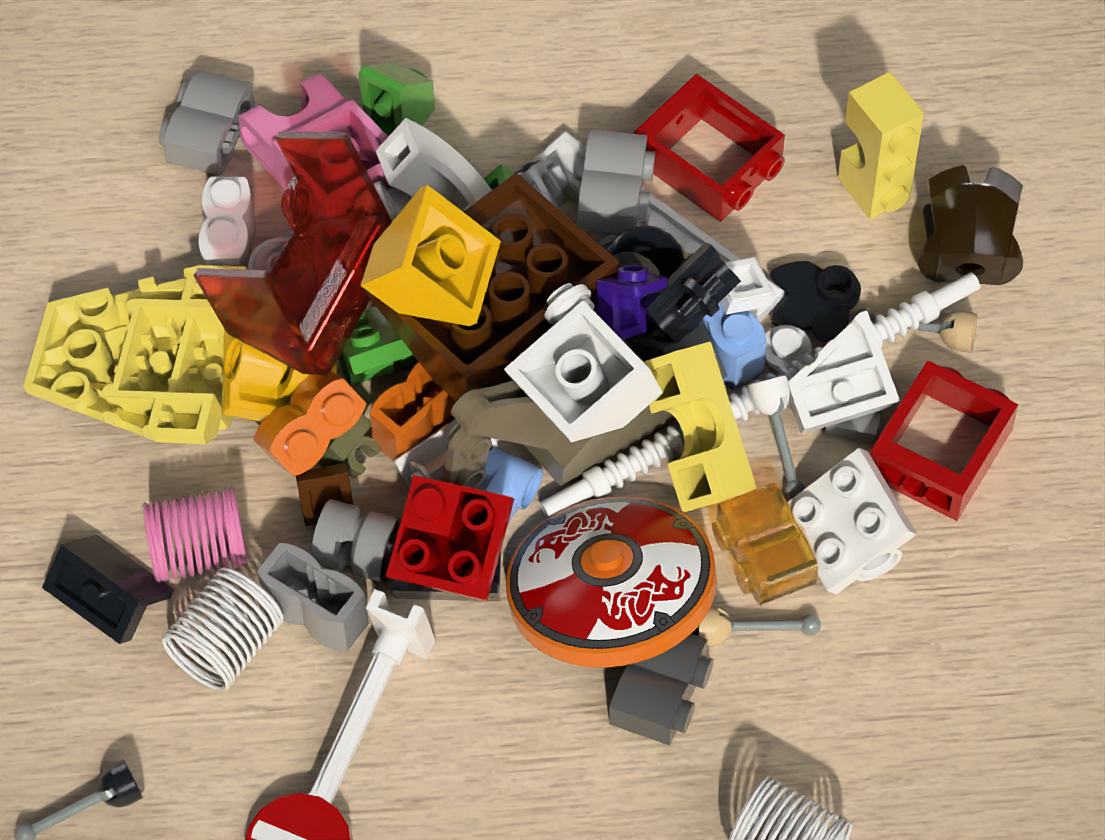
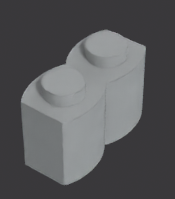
M197 70L189 82L182 84L177 98L178 108L171 118H166L162 123L159 143L164 147L166 161L220 176L228 166L235 150L237 139L240 138L238 115L253 108L255 105L252 84Z
M589 130L577 210V225L582 230L622 234L627 229L637 227V221L647 222L650 192H643L642 184L643 180L652 181L656 152L647 151L646 135Z
M279 543L257 570L260 586L278 603L283 612V620L295 625H305L310 635L328 648L348 651L369 624L365 594L361 587L343 573L330 569H321V566L311 554L297 546Z

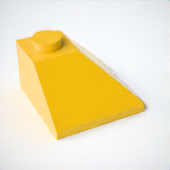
M425 185L416 192L374 243L361 286L397 313L472 326L478 321L501 241L429 185Z

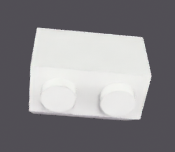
M584 300L504 369L570 442L623 428L663 393L646 364Z

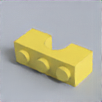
M891 72L850 91L848 94L845 122L854 132L859 142L841 151L838 180L869 219L885 211L894 212L910 199L924 116L922 109Z
M711 341L644 361L663 392L649 405L651 414L659 411L671 413L677 419L683 431V453L678 460L667 463L682 512L712 505L756 490L754 477Z

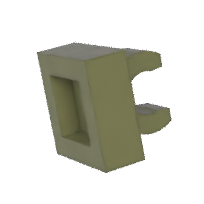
M362 414L349 431L337 438L330 439L327 450L317 463L322 467L346 463L348 475L357 477L363 474L366 468L357 461L355 457L356 449L362 450L370 458L381 451L380 446L373 438L364 436L371 427V421Z

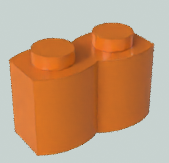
M418 362L409 373L406 382L389 388L374 402L370 410L372 437L380 446L381 452L393 461L453 421L455 418L452 416L451 410L456 401L433 381Z
M325 368L318 370L306 377L298 385L288 405L274 410L262 421L254 435L253 441L279 467L293 476L302 474L321 459L327 450L330 439L343 435L357 423L364 412L366 402L342 377Z

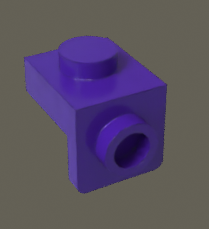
M625 265L617 268V274L597 280L596 314L621 340L646 332V312L640 305L646 300L645 295L667 288V277L648 273V267L642 265Z

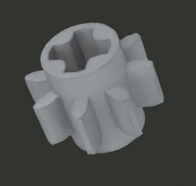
M536 158L513 172L521 176L555 207L559 208L566 201L561 189L568 186L570 182L559 164L554 166L553 163H550L546 166L542 158Z

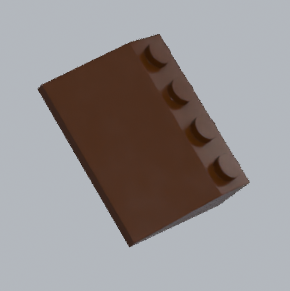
M517 173L463 211L501 241L476 324L466 326L400 314L364 288L365 293L433 381L455 401L471 390L493 387L513 380L504 369L554 326L549 324L544 314L549 307L547 299L555 290L568 283H571L573 286L586 285L591 291L590 300L594 304L593 311L596 313L597 280L617 274V268L620 267V262Z

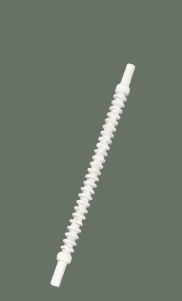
M970 272L932 293L927 291L920 292L911 298L910 305L907 302L900 303L899 311L890 308L886 318L883 315H877L875 324L872 323L880 347H883V340L888 343L894 342L896 333L899 336H905L907 334V327L912 330L918 329L919 322L927 324L937 319L940 315V310L979 290L980 284L977 277ZM817 347L813 357L808 353L804 354L802 363L793 360L790 363L789 370L783 366L778 369V376L772 373L767 374L766 380L786 375L789 381L804 366L809 364L823 348ZM744 386L741 389L742 395L738 396L735 393L729 395L735 420L739 418L741 421L748 420L749 412L755 415L760 413L755 409L750 400L747 386ZM669 426L665 436L661 433H656L654 436L655 441L652 443L647 439L643 440L641 449L635 446L630 447V454L628 456L623 453L617 454V461L613 463L609 459L604 462L605 467L602 469L594 466L583 472L582 480L539 502L543 514L546 518H549L555 513L582 503L591 497L594 499L603 498L611 493V486L615 485L617 488H622L624 479L627 478L631 482L636 479L635 473L637 472L646 475L648 473V466L652 465L655 468H659L661 466V459L665 458L667 461H672L674 458L673 453L676 451L682 455L684 435L681 426L678 429Z

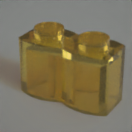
M775 483L717 504V520L712 523L713 534L719 548L723 552L729 550L738 563L733 566L737 583L744 594L751 592L756 602L762 605L817 583L819 566L803 532L797 526L782 492Z

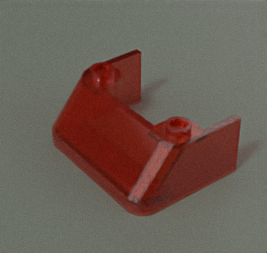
M279 131L275 140L294 174L281 199L282 212L293 233L272 270L268 273L267 270L197 268L193 276L228 335L304 375H327L333 369L370 301V298L361 286V282L373 245L392 223V220L347 132Z

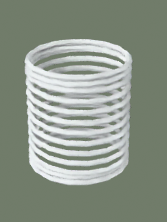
M220 568L217 570V573L213 575L214 579L208 581V585L203 587V592L197 594L198 598L192 600V604L187 606V611L182 612V617L176 619V624L171 625V629L162 636L165 650L179 667L201 684L219 691L229 689V686L235 682V678L240 676V671L245 669V665L251 662V658L256 656V652L261 650V646L267 643V639L272 637V633L283 623V612L273 597L257 582L231 568ZM222 577L235 582L249 592L264 607L272 620L267 618L252 599L235 586L224 581ZM230 590L243 598L256 612L242 603ZM216 592L220 593L223 598L219 597ZM211 598L216 600L223 608L213 603ZM206 605L210 606L218 615L210 611ZM201 612L207 614L212 621L204 617ZM195 618L201 620L210 630L199 624ZM238 621L245 624L251 631L245 629ZM190 624L196 627L205 637L195 631ZM231 626L241 631L245 637L239 635ZM225 632L235 637L239 643L232 640ZM218 637L229 643L233 649L226 646ZM170 638L175 639L177 644L196 662L211 672L220 675L222 679L210 675L196 666L175 647ZM211 642L223 649L227 655L218 650ZM187 646H189L190 648H192L193 650H195L196 652H198V653H199L202 657H204L210 664H208L207 662H205L204 660H202L200 657H198V656H197L195 653H193Z
M767 776L758 783L746 801L734 824L729 840H754L769 812L770 815L757 840H765L777 817L778 819L767 840H775L784 823L785 825L777 840H785L791 829L792 831L787 840H796L797 837V840H849L853 823L845 817L839 818L838 813H831L829 808L823 809L821 804L815 805L814 800H807L805 795L799 796L797 791L791 792L790 787H783L781 782H776L775 779ZM786 792V797L780 803L782 795ZM792 797H794L793 802H792L791 805L788 807L789 802H790V799H791ZM802 801L801 807L796 812L798 803ZM810 805L809 811L804 816L806 808ZM818 809L816 817L812 820L813 813ZM825 815L824 821L819 826L821 818ZM833 819V823L827 831L829 822Z

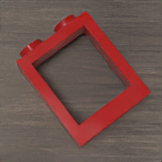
M697 73L634 131V134L647 136V151L656 152L653 174L719 222H722L733 210L740 211L751 199L754 190L764 180L771 181L781 171L785 162L783 157L785 135ZM701 119L753 155L722 186L670 150Z
M927 360L872 447L870 456L889 488L958 521L1012 432L1019 404L1009 400L999 390L986 389L964 378L960 372L951 367H941ZM926 396L990 426L961 475L897 444Z

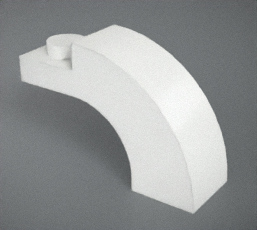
M407 118L400 123L376 150L388 184L412 197L421 187L429 185L461 211H465L492 191L475 168L453 147L430 130Z

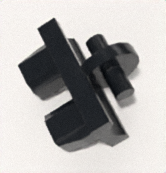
M706 242L695 253H691L667 279V288L650 293L640 305L670 342L675 344L686 336L706 315L713 317L720 310L718 303L741 282L738 276L723 262L716 249Z

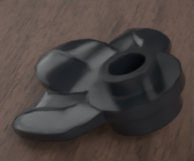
M796 261L781 265L771 271L770 277L779 288L784 290L786 295L775 307L771 316V323L775 327L790 325L802 331L811 328L814 336L821 343L835 339L849 325V310L854 308L860 299V282L850 269L840 265L829 266L825 269H821L809 261ZM839 290L843 292V294H833L829 291Z

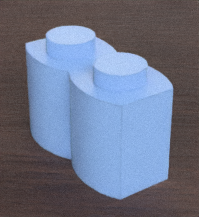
M719 302L720 310L713 317L706 315L699 323L704 324L727 374V377L723 379L724 385L735 390L763 374L766 335L760 322L749 311L726 315Z

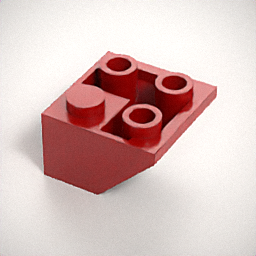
M413 475L386 577L488 601L515 499L506 495Z

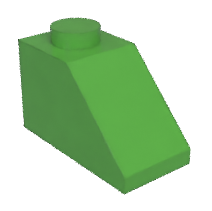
M394 62L364 65L359 71L363 111L388 137L405 118L423 126L435 110L433 81L428 79L422 72L415 69H407Z

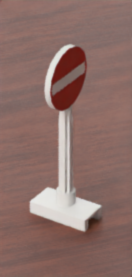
M374 589L366 606L378 636L372 649L374 657L312 791L309 794L297 793L278 797L261 808L249 824L245 840H352L350 827L338 808L332 805V802L395 665L401 664L406 652L424 659H428L436 640L424 608L414 604L408 617L403 614H394L391 611L385 593Z

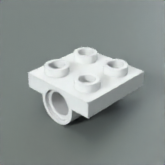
M857 448L780 508L828 592L838 594L855 580H871L891 570L902 558V552L899 547L917 535L869 452L861 448Z

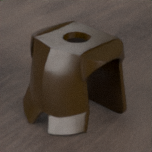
M964 165L943 170L928 179L931 204H927L923 208L927 242L918 259V267L921 273L935 282H953L970 272L977 277L979 284L1003 285L1015 279L1023 268L1022 252L1013 236L1023 185L1012 175L996 167L989 169L985 181L980 184H974L970 181L967 168Z

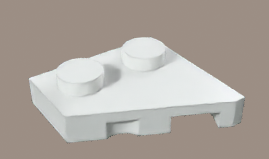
M867 311L860 312L835 339L831 340L818 352L817 356L809 364L804 366L788 381L790 388L789 402L801 434L894 407L900 401Z

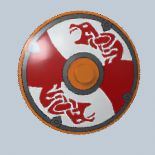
M628 496L606 497L585 501L550 516L530 531L519 544L510 560L506 575V593L510 612L515 625L524 638L535 648L554 659L586 667H616L634 664L653 658L675 647L686 639L703 621L713 603L717 587V572L712 546L698 524L685 513L665 503Z

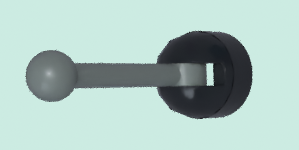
M122 760L110 766L101 774L98 779L97 792L33 824L22 823L18 825L14 831L15 840H34L36 834L101 801L111 807L121 808L143 799V796L125 760Z

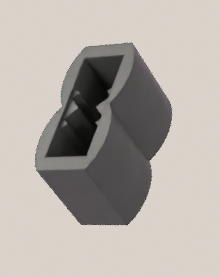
M690 634L675 647L660 655L627 665L609 706V724L666 745L671 744L677 731L685 733L695 708V703L689 701L696 687L705 688L713 668L714 659L707 657L708 639Z

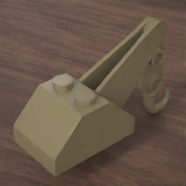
M627 339L622 340L643 362L646 361ZM514 381L493 387L474 389L461 396L452 407L451 414L458 423L453 426L448 434L450 442L447 448L446 461L443 465V481L474 489L478 487L487 475L485 467L489 449L492 445L491 438L524 445L559 486H562L583 474V472L599 465L677 419L667 411L651 414L648 405L623 428L570 442Z

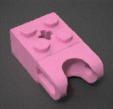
M315 74L299 83L302 88V111L298 114L288 117L277 116L258 105L238 115L240 137L244 146L316 225L355 208L356 198L359 193L374 183L381 181L387 190L392 188L388 184L376 154V150L388 136L352 99L347 101L321 74ZM339 226L324 232L330 240L340 235Z

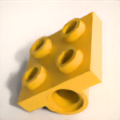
M231 315L224 323L222 415L262 422L274 410L288 405L298 385L312 373L325 368L336 374L337 364L334 353L324 351V333Z

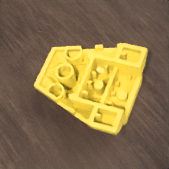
M197 265L183 269L185 278L157 284L153 276L138 280L140 289L112 295L109 288H104L48 302L23 385L25 391L30 395L156 442L208 444L217 437L219 430L228 429L233 420L232 416L222 415L224 323L231 315L247 318L250 307V277L247 267Z

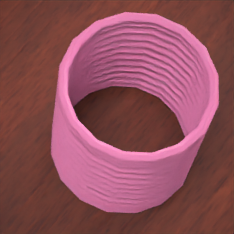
M232 486L230 489L224 487L222 497L216 489L214 491V500L211 492L207 491L205 499L200 492L197 494V502L194 495L190 494L188 502L183 495L180 497V505L175 497L172 498L171 504L165 498L163 507L158 500L155 501V504L151 501L148 504L146 502L143 503V517L155 580L159 584L161 581H169L161 523L174 580H177L178 575L170 524L183 579L186 577L179 526L191 577H194L195 572L188 527L199 575L202 576L203 567L197 528L208 574L212 572L206 529L216 572L220 569L215 531L223 568H229L224 533L232 568L236 569L238 566L241 569L242 566H248L235 489Z

